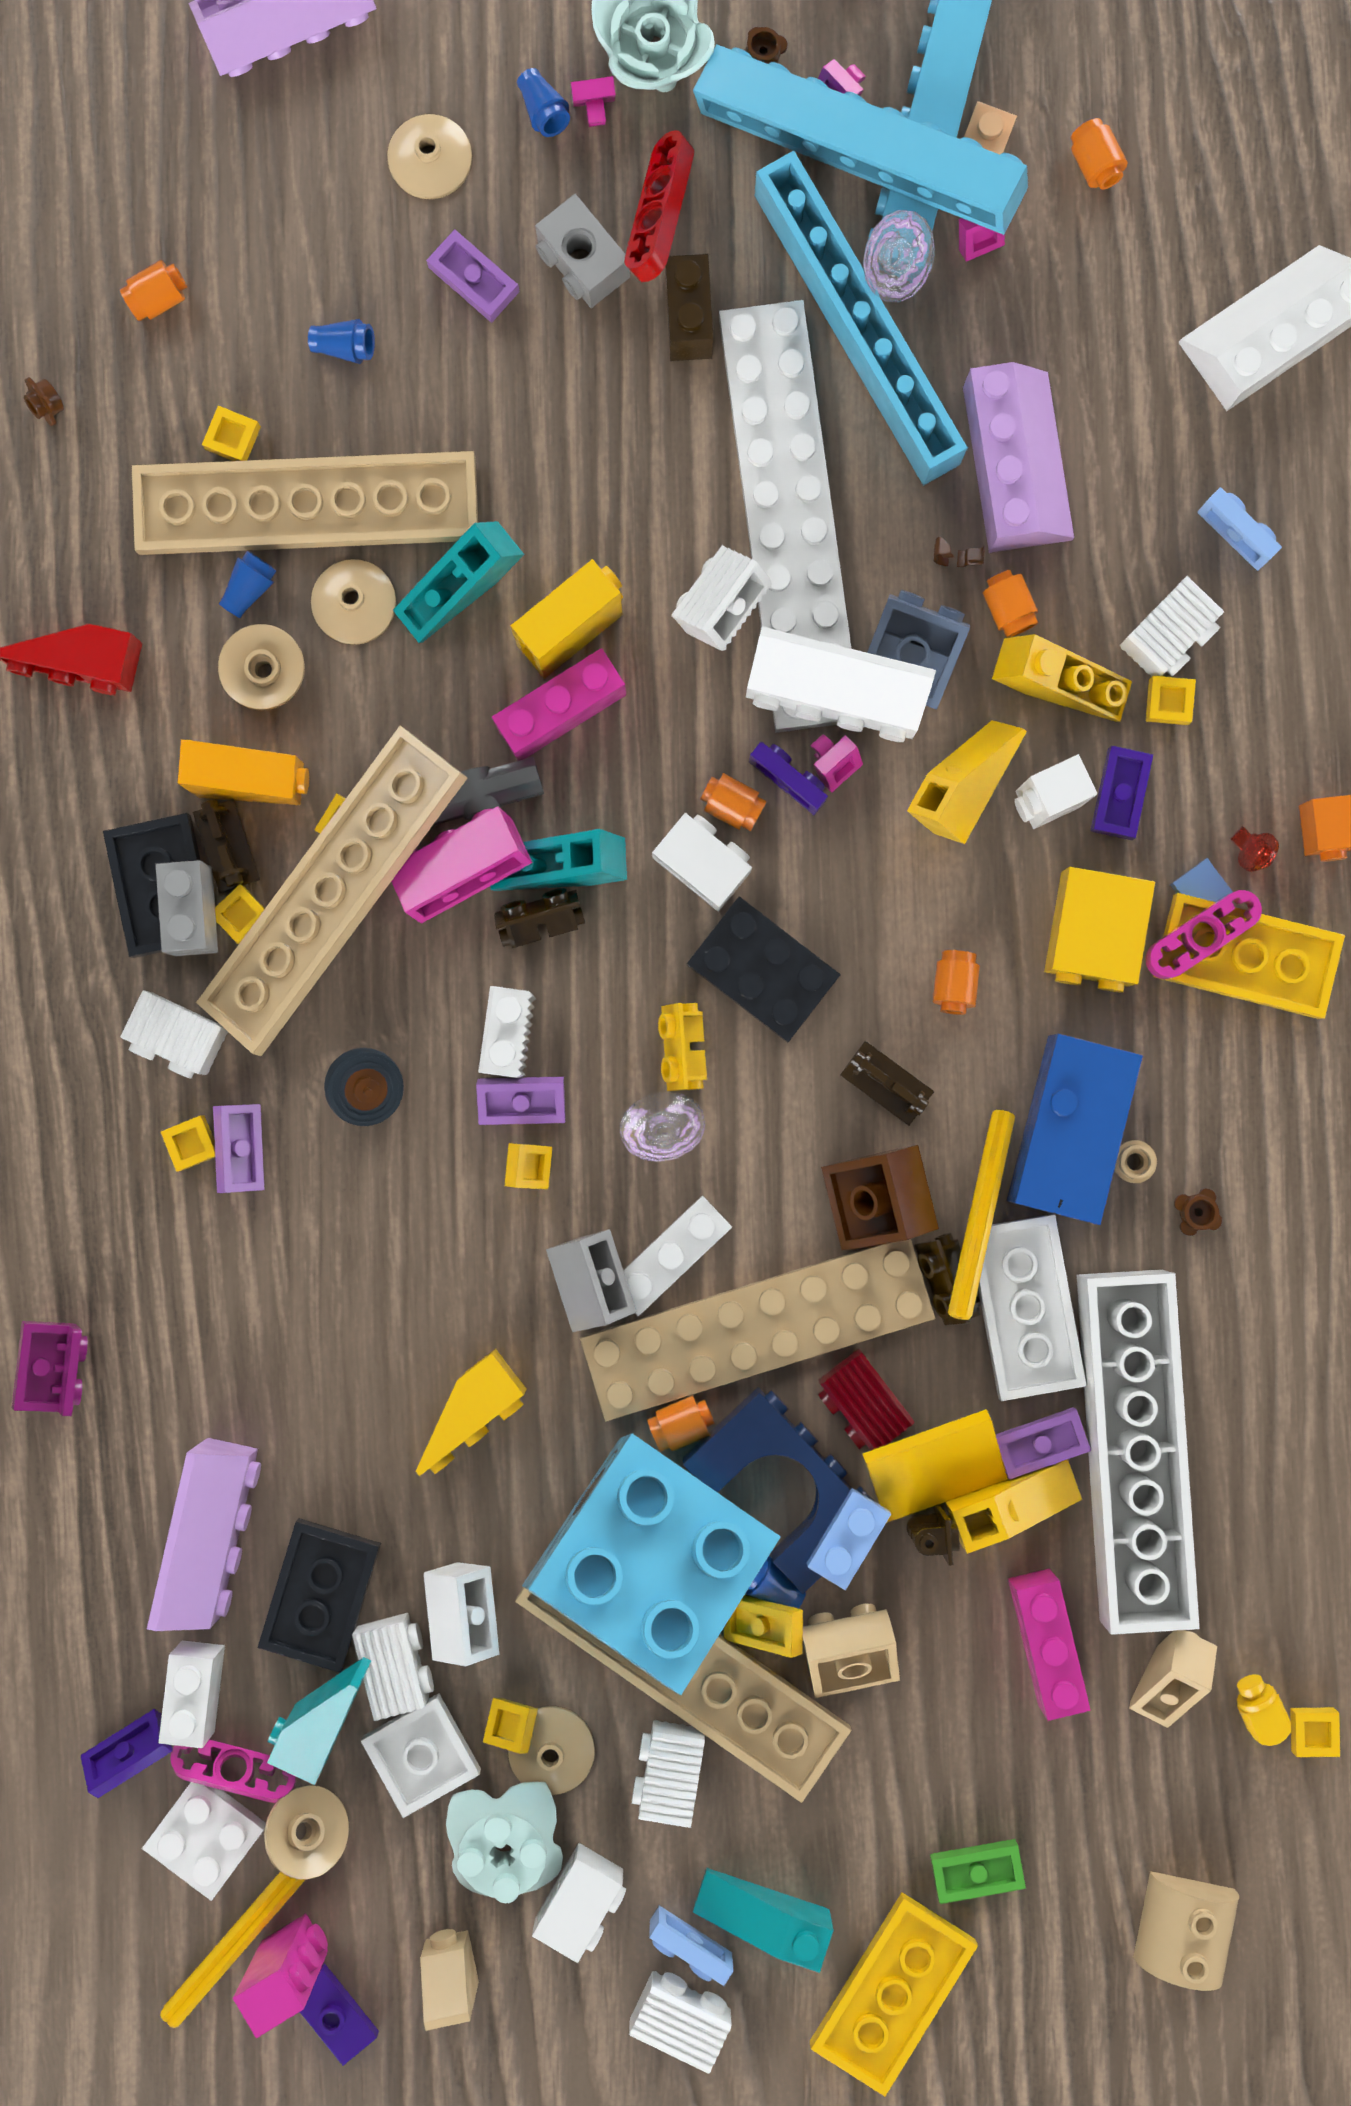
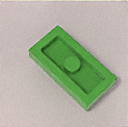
M1015 1839L930 1854L936 1892L940 1904L1026 1889L1019 1847Z

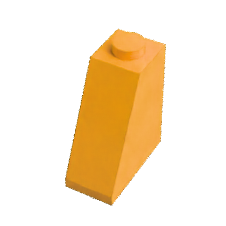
M181 740L178 784L198 798L301 805V794H307L309 788V770L304 768V763L296 755Z

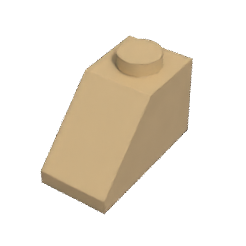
M1186 1630L1173 1631L1156 1647L1130 1701L1129 1709L1167 1728L1170 1727L1211 1691L1217 1646L1200 1638L1193 1632Z
M454 1929L441 1930L434 1933L430 1939L425 1940L420 1957L423 2017L426 2031L469 2022L479 1983L468 1930L457 1933Z

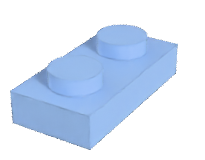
M1221 487L1197 512L1257 571L1282 548L1276 541L1274 532L1267 525L1257 523L1246 512L1243 502L1236 495L1226 493Z
M851 1488L807 1561V1567L846 1590L891 1516L890 1511Z
M660 1905L650 1919L649 1938L652 1939L653 1945L668 1957L676 1955L689 1963L691 1970L705 1981L714 1979L724 1986L733 1973L732 1952Z

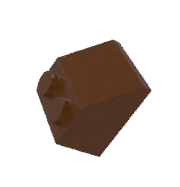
M918 1145L884 1151L821 1167L841 1250L905 1241L939 1229Z

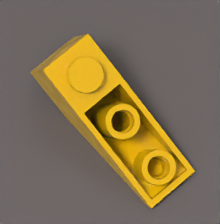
M1036 634L1004 638L992 676L993 680L1025 695L1115 722L1121 721L1132 684L1131 680Z
M991 720L927 773L907 812L933 834L965 844L1027 731L1023 728Z
M496 1348L464 1372L456 1381L416 1469L419 1476L428 1469H431L434 1474L438 1473L455 1459L451 1451L463 1442L468 1447H471L489 1432L485 1425L499 1415L504 1421L524 1405L520 1398L525 1394L527 1388Z
M1067 1459L946 1501L945 1503L949 1515H951L952 1523L957 1524L960 1544L968 1554L1007 1540L1081 1501L1082 1497Z

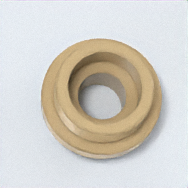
M1138 1140L1122 1143L1114 1169L1116 1174L1122 1180L1129 1183H1142L1148 1180L1154 1174L1157 1167V1158L1154 1150L1147 1143ZM1133 1153L1137 1154L1141 1161L1140 1166L1135 1170L1130 1169L1127 1165V1159Z

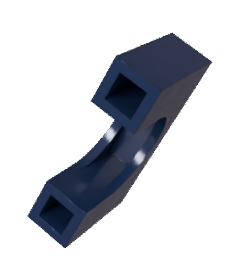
M757 1387L710 1431V1436L703 1438L683 1457V1465L694 1477L717 1493L749 1463L764 1456L780 1455L792 1458L811 1473L816 1487L815 1501L811 1512L771 1552L773 1563L804 1594L822 1577L808 1568L806 1563L852 1487L843 1479L848 1472L832 1454L824 1458L815 1449L814 1445L818 1442V1439L802 1422L795 1427L784 1415L789 1410L785 1403L772 1390L765 1395ZM859 1486L856 1489L875 1502L863 1487Z

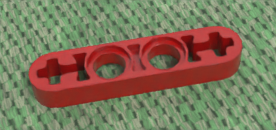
M677 130L666 133L653 148L625 254L624 263L626 267L641 282H649L655 279L667 264L694 158L693 146Z

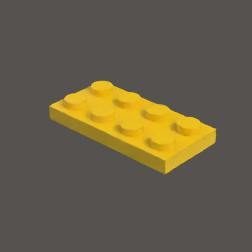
M1181 893L1174 894L1163 937L1215 902ZM1235 907L1232 912L1219 919L1224 925L1239 917L1246 921L1244 916L1246 910ZM1214 911L1213 915L1217 917V913ZM1261 914L1259 921L1254 926L1181 975L1162 980L1316 1019H1324L1345 935ZM1207 923L1196 924L1192 931L1193 940L1197 945L1208 947L1213 943L1215 937L1214 930ZM1225 928L1226 934H1229L1230 931ZM1181 935L1177 936V939L1182 942ZM1183 944L1169 952H1165L1161 948L1160 951L1163 957L1158 960V963L1161 967L1169 965L1174 969L1175 966L1172 962L1174 958L1188 950ZM1189 952L1190 958H1193L1194 954Z
M901 1892L810 2039L811 2050L885 2097L978 1947L976 1939Z

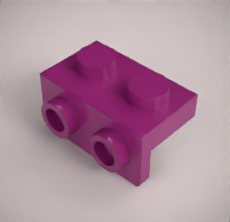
M22 1321L11 1407L14 1411L59 1412L62 1416H72L73 1405H79L82 1397V1379H76L78 1362L85 1361L88 1346L87 1336H82L81 1328L73 1323Z

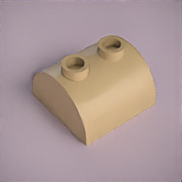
M861 1604L850 1611L851 1617L834 1620L831 1613L824 1612L815 1614L808 1619L809 1625L803 1626V1643L815 1698L900 1681L896 1641L887 1609L876 1611V1607L873 1604Z
M1150 1871L1133 1956L1137 1964L1151 1975L1180 1987L1200 1991L1219 1989L1224 1978L1239 1901L1238 1892L1233 1888Z

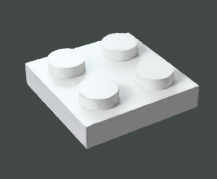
M440 1693L429 1698L424 1708L401 1714L365 1734L361 1739V1743L403 1818L477 1777L481 1772L477 1760Z
M191 1782L142 1849L212 1901L264 1831L266 1822L223 1790Z

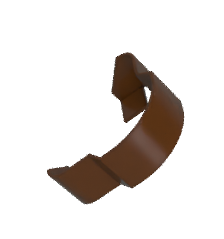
M937 537L933 561L938 565L948 566L949 558L954 557L951 553V546L942 537ZM985 546L982 548L958 550L957 567L984 564Z

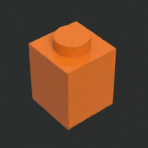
M1351 795L1316 798L1299 805L1305 856L1320 855L1321 862L1346 859L1347 852L1351 850Z

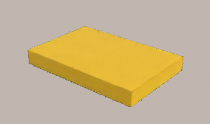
M987 1409L862 1453L878 1503L891 1513L886 1523L1008 1480L993 1423Z

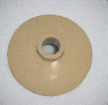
M425 114L407 120L395 131L388 147V165L394 180L405 192L422 199H438L455 192L467 179L472 165V151L466 134L455 122L440 115ZM426 146L435 147L434 151L430 154L421 152V149Z
M356 559L344 560L327 568L317 579L311 595L312 613L318 626L330 638L350 645L364 644L382 635L394 618L395 613L393 609L397 604L396 593L388 576L376 565ZM348 592H357L359 598L356 603L351 605L344 603V597Z
M267 624L250 625L234 633L224 644L218 661L219 678L227 694L240 705L254 710H270L288 702L299 690L305 672L304 657L296 641L284 630ZM264 664L271 665L272 671L268 677L261 678L258 676L260 666Z
M557 1706L538 1708L528 1753L519 1754L508 1750L510 1766L517 1779L521 1783L546 1782L552 1795L562 1794L577 1787L590 1772L595 1754L594 1739L585 1721L573 1711ZM548 1749L555 1750L559 1758L554 1762H548L543 1758V1752Z
M313 1785L297 1787L288 1795L279 1799L270 1811L264 1833L265 1848L272 1864L284 1875L301 1880L313 1879L328 1872L341 1858L348 1841L349 1821L344 1805L328 1789ZM300 1823H304L306 1834L299 1840L296 1837V1828Z

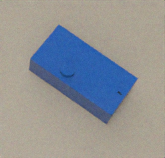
M1062 1034L1048 1036L1007 1197L1008 1202L1101 1225L1143 1055Z

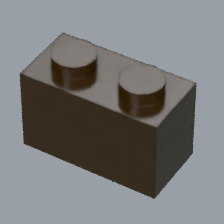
M708 254L669 256L665 266L670 361L712 359L713 325Z

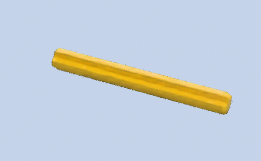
M994 1110L990 1118L948 1314L956 1319L969 1320L974 1310L1015 1121V1115L1004 1110Z
M279 1872L164 2005L160 2012L162 2020L167 2022L172 2028L179 2027L305 1880L291 1878Z

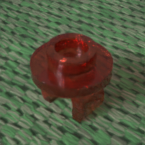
M1243 826L1230 839L1240 849L1238 856L1240 866L1249 872L1258 871L1270 866L1279 850V842L1272 834L1261 833L1257 835L1253 833L1251 835Z

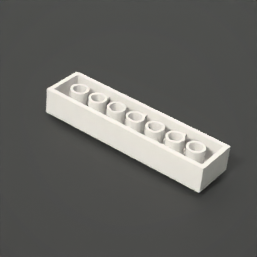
M1145 1270L1076 1275L1082 1363L1087 1385L1084 1387L1087 1440L1091 1449L1088 1452L1099 1620L1110 1634L1200 1629L1175 1273L1165 1270Z

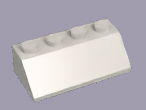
M1318 245L1179 341L1180 346L1226 411L1351 327V258Z
M762 627L748 682L746 698L754 699L753 705L762 709L776 711L779 706L796 710L795 715L806 720L820 721L822 716L838 720L837 726L846 730L861 732L863 727L880 731L879 736L886 740L904 742L905 738L913 739L918 731L936 670Z

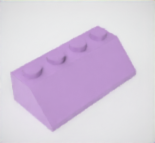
M194 0L188 3L220 76L228 73L230 77L248 72L253 67L252 62L266 56L268 60H275L291 52L290 46L306 40L307 43L321 41L330 35L329 29L343 23L346 27L358 25L369 18V12L377 9L374 0Z
M1015 362L970 368L963 386L989 553L1072 541L1074 533L1048 372Z
M207 1438L186 1453L148 1621V1630L211 1629L220 1619V1616L226 1617L233 1593L231 1590H226L230 1573L235 1574L237 1572L242 1555V1548L236 1547L240 1531L246 1530L252 1506L246 1504L249 1488L254 1489L256 1487L261 1471V1463L255 1462L258 1452L257 1448Z

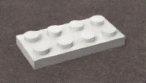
M1049 1214L992 1224L978 1289L998 1399L1006 1401L1087 1386L1056 1216Z

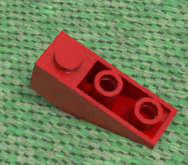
M85 624L0 647V661L7 665L6 671L13 674L32 677L33 671L49 674L48 680L61 685L74 686L75 680L90 683V689L93 691L115 696L117 690L132 691L143 643L130 632Z

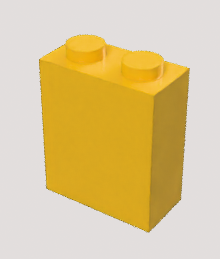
M591 559L510 625L517 647L544 679L623 615L621 603L623 595L619 591L622 587L621 582L608 566L601 569Z
M1068 867L1062 871L1044 972L1056 974L1055 981L1064 984L1081 985L1082 979L1097 981L1098 989L1110 992L1123 993L1124 986L1137 985L1155 881L1075 867Z

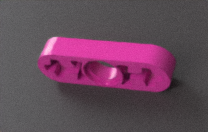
M1238 890L1224 896L1154 943L1146 953V966L1151 974L1161 979H1170L1181 975L1254 926L1262 914L1260 900L1255 894L1246 890ZM1232 901L1237 905L1245 903L1248 906V910L1244 912L1246 921L1239 917L1224 925L1219 919L1234 910L1235 907ZM1214 911H1216L1217 917L1213 915ZM1198 923H1207L1214 930V941L1208 947H1201L1193 940L1192 931ZM1225 928L1230 931L1229 934H1226ZM1181 935L1182 942L1177 939V936ZM1183 944L1188 950L1174 958L1172 961L1175 966L1174 969L1169 965L1161 967L1158 963V960L1163 957L1160 951L1161 948L1165 952H1169ZM1189 952L1194 954L1193 958H1190Z
M209 1739L203 1748H198V1754L202 1759L212 1761V1752H219L213 1764V1776L210 1777L206 1776L209 1771L208 1766L201 1763H194L191 1770L185 1769L184 1760L180 1756L182 1753L189 1754L192 1747L175 1745L171 1752L170 1760L174 1772L179 1778L189 1782L270 1803H276L279 1799L288 1795L296 1786V1776L282 1770L283 1778L288 1782L286 1786L279 1785L276 1792L269 1791V1783L258 1778L255 1779L254 1788L248 1787L254 1776L255 1762L261 1763L259 1767L260 1774L273 1776L276 1769H278L267 1763L270 1755ZM232 1757L241 1758L247 1765L244 1776L235 1782L227 1781L221 1776L222 1765Z

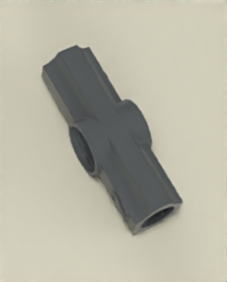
M534 757L492 769L488 766H482L462 771L461 773L467 777V780L433 826L462 817L466 820L472 819L475 814L482 810L494 809L497 806L501 808V806L544 794Z

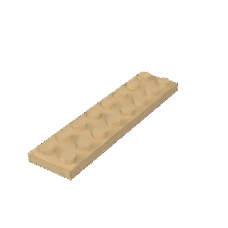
M474 451L132 465L135 551L139 555L457 542L474 523H478L476 457Z
M399 726L196 1003L252 1054L262 1056L459 791L467 777L412 733Z
M909 1239L874 1245L580 1337L606 1422L936 1318L912 1241Z
M524 1587L516 1598L515 1602L801 1803L852 1731L848 1723L741 1648L727 1641L721 1634H719L682 1695H679Z

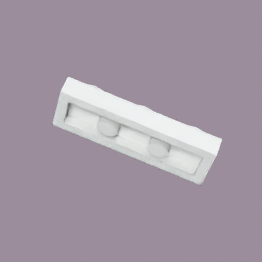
M703 1195L623 1270L637 1316L643 1313L732 1228Z

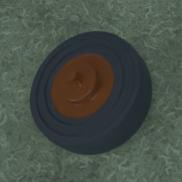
M356 1048L343 1053L331 1064L325 1077L324 1091L330 1108L340 1119L352 1125L371 1126L383 1122L396 1111L402 1100L404 1084L398 1066L389 1056L372 1048Z

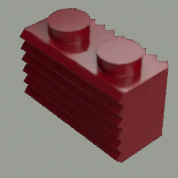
M859 1348L818 1379L823 1387L818 1396L833 1415L839 1410L843 1413L850 1423L844 1430L859 1450L866 1445L870 1450L885 1446L915 1423Z

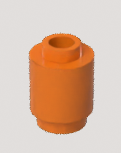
M1100 118L1091 119L1080 125L1071 135L1073 143L1071 151L1090 188L1099 187L1102 190L1108 189L1122 179L1123 171L1126 169L1128 162L1110 126L1103 124Z
M159 260L127 279V285L120 289V293L138 321L146 317L152 320L184 301L185 297L182 290L188 286L174 263L167 267L162 260Z
M1006 570L987 580L989 587L982 594L998 630H1003L1006 638L1019 635L1038 624L1035 616L1038 610L1022 574L1012 575L1011 570Z
M723 773L720 780L711 777L700 800L707 803L704 812L738 830L743 827L750 832L767 802L758 797L760 792Z
M961 950L942 951V959L937 961L933 993V1003L941 1005L940 1012L965 1015L967 1008L976 1007L980 965L976 964L977 955L975 953Z
M694 1395L655 1411L656 1416L647 1420L660 1452L669 1448L673 1452L710 1436L708 1427L715 1424L706 1401L702 1400L697 1403Z

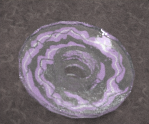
M897 210L886 215L873 229L866 244L863 267L865 280L874 295L880 297L883 301L902 302L913 297L925 284L932 269L935 254L933 232L927 220L914 211Z
M667 1091L649 1094L634 1102L624 1113L620 1123L621 1140L628 1151L642 1160L655 1162L674 1160L690 1152L701 1141L705 1130L703 1110L696 1101L684 1094Z

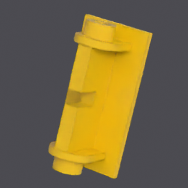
M675 1003L661 1006L662 1014L658 1020V1030L660 1037L664 1039L665 1054L661 1063V1073L663 1080L667 1083V1091L704 1089L703 1080H707L705 1050L690 1051V1042H704L703 1011H698V1003Z

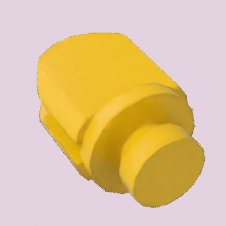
M1252 1674L1243 1677L1237 1683V1688L1240 1692L1237 1697V1708L1248 1731L1262 1745L1273 1746L1280 1744L1291 1733V1721L1279 1694H1277L1273 1686L1265 1684L1260 1675Z

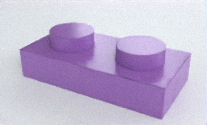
M455 229L426 260L430 270L491 323L520 292L519 285Z
M564 1077L477 1079L479 1125L565 1123Z
M261 1105L213 1106L217 1193L264 1190Z
M1074 1407L996 1434L1006 1475L1009 1480L1091 1451L1077 1409Z

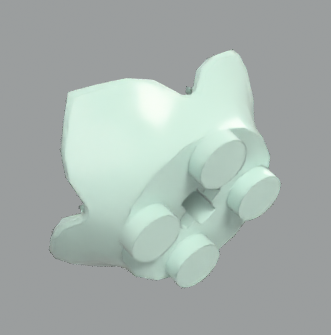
M592 0L593 28L598 41L609 56L608 65L611 73L622 84L635 89H657L660 92H669L676 86L677 81L698 71L709 60L715 47L712 30L707 24L698 21V0ZM654 36H657V37L660 38V41H657V42H649V41H652V39L654 38Z
M522 1782L510 1787L497 1799L492 1798L484 1791L473 1789L452 1795L448 1806L446 1828L454 1851V1859L452 1861L453 1873L465 1888L484 1896L493 1897L501 1903H511L518 1895L541 1888L559 1874L562 1867L563 1854L561 1847L553 1841V1833L557 1822L556 1805L546 1782ZM506 1844L511 1846V1850L506 1852L496 1849V1847L502 1849Z

